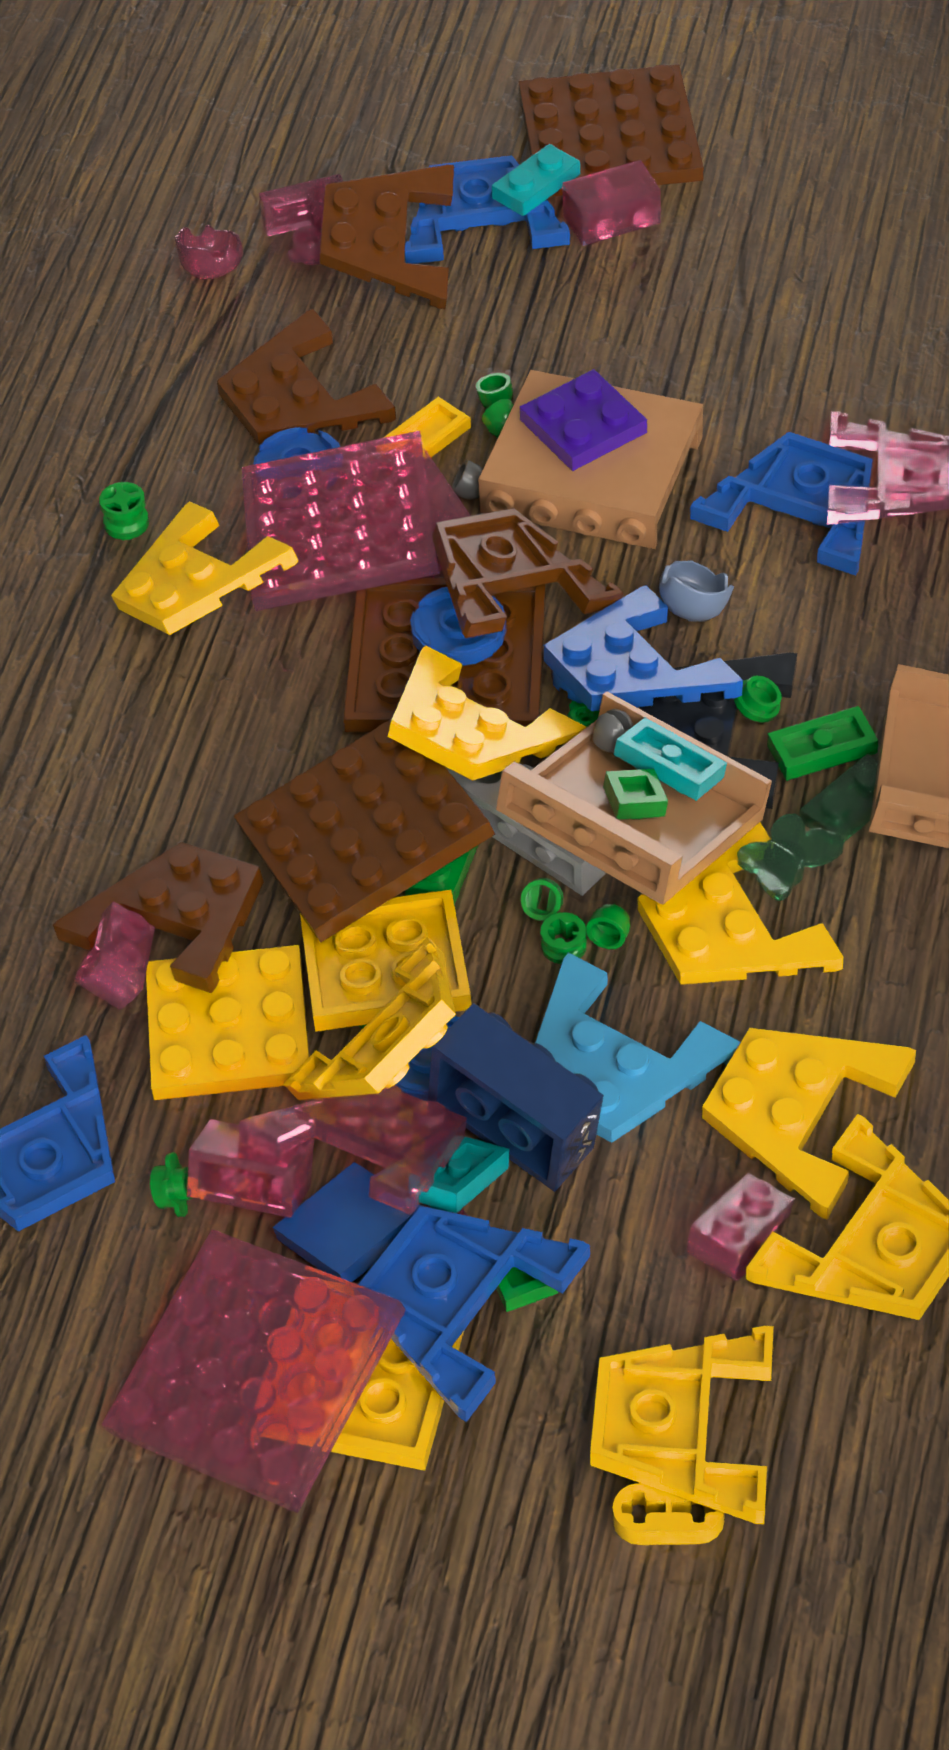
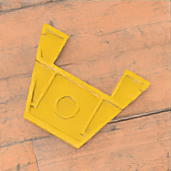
M189 501L111 596L119 610L171 635L223 606L219 599L220 597L238 587L249 591L263 583L260 577L261 574L279 564L285 571L298 563L299 560L291 546L269 536L259 542L233 565H229L194 549L195 545L220 525L213 511Z
M424 646L394 713L387 737L473 781L501 772L514 761L519 764L521 757L530 754L539 758L550 756L555 752L556 746L567 743L587 727L551 708L527 727H524L510 720L503 711L496 708H486L467 698L462 690L451 687L459 679L462 663L428 646Z
M761 822L665 904L662 905L644 894L638 897V912L680 985L747 979V973L775 971L779 977L798 975V969L823 967V973L836 972L843 969V955L823 923L773 940L733 874L735 872L774 859L775 845Z
M426 937L394 970L406 985L332 1060L316 1050L283 1083L298 1100L379 1094L384 1087L390 1088L406 1075L409 1070L408 1063L422 1048H430L444 1036L448 1028L446 1024L456 1013L443 952L430 938Z
M749 1028L703 1104L702 1118L751 1160L754 1157L758 1158L776 1173V1180L790 1192L795 1189L811 1203L810 1209L827 1220L848 1183L849 1170L802 1151L804 1145L844 1077L896 1097L915 1063L916 1050L902 1046Z
M857 1114L832 1148V1161L874 1182L876 1185L824 1258L772 1231L746 1267V1280L759 1285L920 1320L949 1277V1200L929 1180L923 1182L904 1163L905 1157L892 1144L886 1146L873 1133V1125L865 1117Z
M774 1326L752 1328L751 1336L727 1340L725 1334L704 1337V1345L672 1350L671 1345L668 1344L600 1357L590 1465L754 1524H764L767 1466L706 1462L705 1458L711 1378L771 1381Z

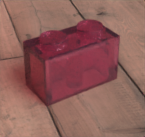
M641 160L562 183L563 216L582 246L661 223V189Z
M210 1119L189 1148L187 1197L292 1218L311 1187L314 1139Z

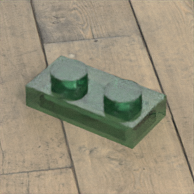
M868 754L862 757L800 809L799 822L835 848L841 846L870 821L878 761Z

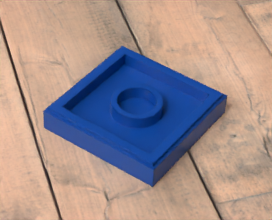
M353 1162L276 1224L273 1229L278 1241L346 1288L375 1264L421 1205L413 1200H409L406 1195Z

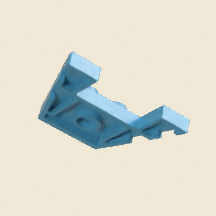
M568 952L563 959L535 1043L545 1047L553 1055L556 1062L573 1074L578 1073L589 1078L596 1085L598 1091L604 1095L596 1135L612 1143L665 1108L666 1100L684 1088L692 1090L706 1080L708 1072L720 1064L724 1063L727 1066L741 1042L700 1021L672 1058L661 1055L585 1014L608 985L607 972Z

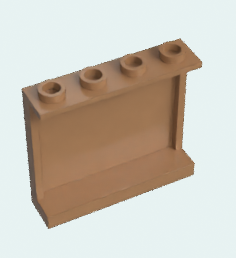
M530 370L478 479L480 512L491 513L514 508L534 524L656 549L657 524L689 448L698 449L703 437V404L612 386L647 419V433L572 471L520 421L519 407L575 378Z
M900 664L897 665L887 696L869 832L949 848L948 674Z
M605 692L602 696L599 716L609 710L618 709L629 715L633 721V726L646 717L727 762L724 778L697 801L679 793L674 788L660 781L668 799L665 817L618 820L603 789L606 771L638 769L615 756L614 753L604 751L594 744L593 732L595 721L532 770L515 761L502 770L496 810L663 905L763 820L772 781L617 696Z

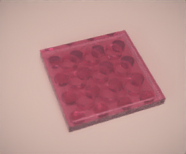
M420 430L242 467L248 551L269 536L291 546L299 560L298 563L285 571L279 564L260 575L263 583L251 589V599L256 611L440 574L439 559L432 540L434 520L424 443Z
M212 1229L101 1425L112 1435L298 1513L406 1309L395 1298Z

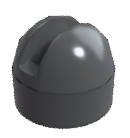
M466 459L453 480L451 492L465 499H478V479L483 468Z
M612 709L600 715L594 727V744L604 751L614 753L616 740L633 727L632 719L626 712L618 709Z

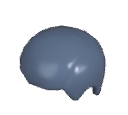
M691 560L675 561L670 565H666L659 581L661 599L668 606L670 612L691 622H705L718 616L727 605L734 589L732 585L728 587V575L726 573L715 575L707 567Z

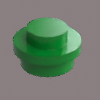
M753 676L743 681L742 696L734 698V702L746 718L765 723L773 720L779 713L782 696L779 688L773 681L763 676Z

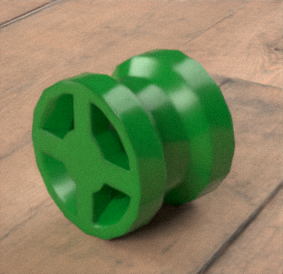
M117 482L109 485L102 491L99 496V504L104 514V529L108 535L114 539L129 540L139 537L147 530L149 517L145 509V495L141 487L130 482Z

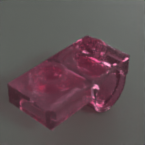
M336 174L259 193L263 227L267 236L310 226L315 234L321 236L325 184L343 182L341 175Z
M113 901L101 915L95 946L82 961L75 976V983L117 1009H123L143 990L155 927L147 923L140 914L128 911Z
M747 1173L692 1224L688 1238L687 1253L734 1281H739L746 1274V1267L759 1251L761 1243L790 1215L794 1198L774 1188L770 1183Z

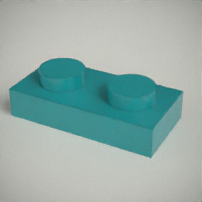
M548 144L492 184V198L524 216L581 174L580 161L555 146Z
M646 717L616 740L614 750L615 756L637 769H654L661 782L695 801L724 778L727 762Z
M461 1136L408 1179V1199L429 1205L430 1208L457 1213L509 1168V1149Z

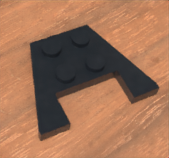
M782 653L724 661L743 681L753 676H763L777 685L782 697H792L797 668V653ZM691 666L676 667L674 669L681 670ZM723 691L701 693L700 701L682 703L676 696L653 698V706L640 707L642 711L729 757L738 708L734 698L724 699ZM729 757L772 781L766 808L773 809L779 762Z

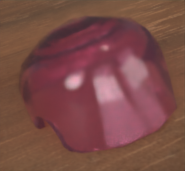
M206 225L202 234L193 236L190 229L184 227L174 237L183 269L197 279H214L232 272L239 265L244 255L240 236L230 230H214L210 225Z

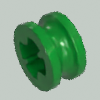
M559 912L544 920L540 931L541 950L548 960L562 964L568 952L578 958L583 957L587 948L586 926L580 917L572 913ZM562 934L566 939L572 938V941L565 942L562 938L555 939V936Z

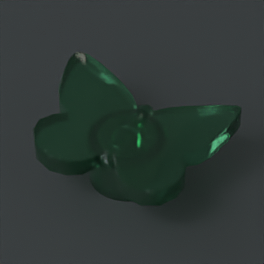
M795 813L785 814L772 825L771 840H768L767 843L753 842L742 846L737 852V862L744 870L757 874L758 884L774 900L782 901L791 894L794 886L801 882L804 877L805 867L822 866L837 859L843 853L844 840L839 835L821 828L805 831V824L800 816Z

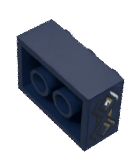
M473 1003L446 1031L444 1036L432 1046L428 1101L486 1143L508 1148L509 1159L552 1191L555 1192L594 1149L604 1095L598 1091L596 1085L589 1078L582 1074H573L556 1062L553 1055L545 1047L538 1043H530L515 1033L508 1022L500 1015L492 1012L487 1013Z

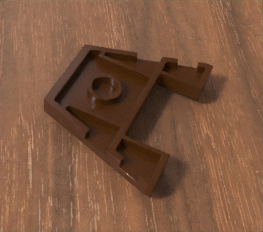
M442 165L325 184L319 264L367 282H371L372 278L395 286L396 293L407 297L414 293L430 299L431 306L445 309L449 267L404 262L408 202L451 206L454 165Z
M314 309L305 312L217 380L218 394L258 445H261L265 439L279 431L295 427L307 428L308 433H315L314 429L338 425L344 431L358 428V421L379 418L380 424L396 420L395 406L376 383L341 399L334 400L300 359V357L333 344L331 329Z
M514 508L436 522L432 540L462 634L465 638L502 631L507 616L492 598L497 593L558 582L583 614L601 611L620 600L623 596L621 589L612 582L605 587L591 576L593 568L582 559L569 560L556 550L559 542Z
M180 842L57 920L53 927L58 940L92 952L125 918L192 940L190 945L170 965L174 980L212 993L220 980L217 971L222 961L228 962L234 949L232 938L237 927L245 925L264 880L258 866Z

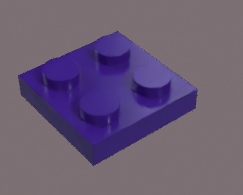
M594 369L519 407L520 421L572 471L647 433V419Z

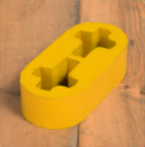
M642 1483L631 1484L621 1489L614 1498L612 1507L615 1531L623 1540L637 1545L709 1543L717 1538L723 1530L725 1513L703 1505L704 1512L706 1513L705 1521L701 1523L693 1522L691 1515L692 1505L698 1503ZM634 1505L645 1506V1523L633 1522L632 1512Z

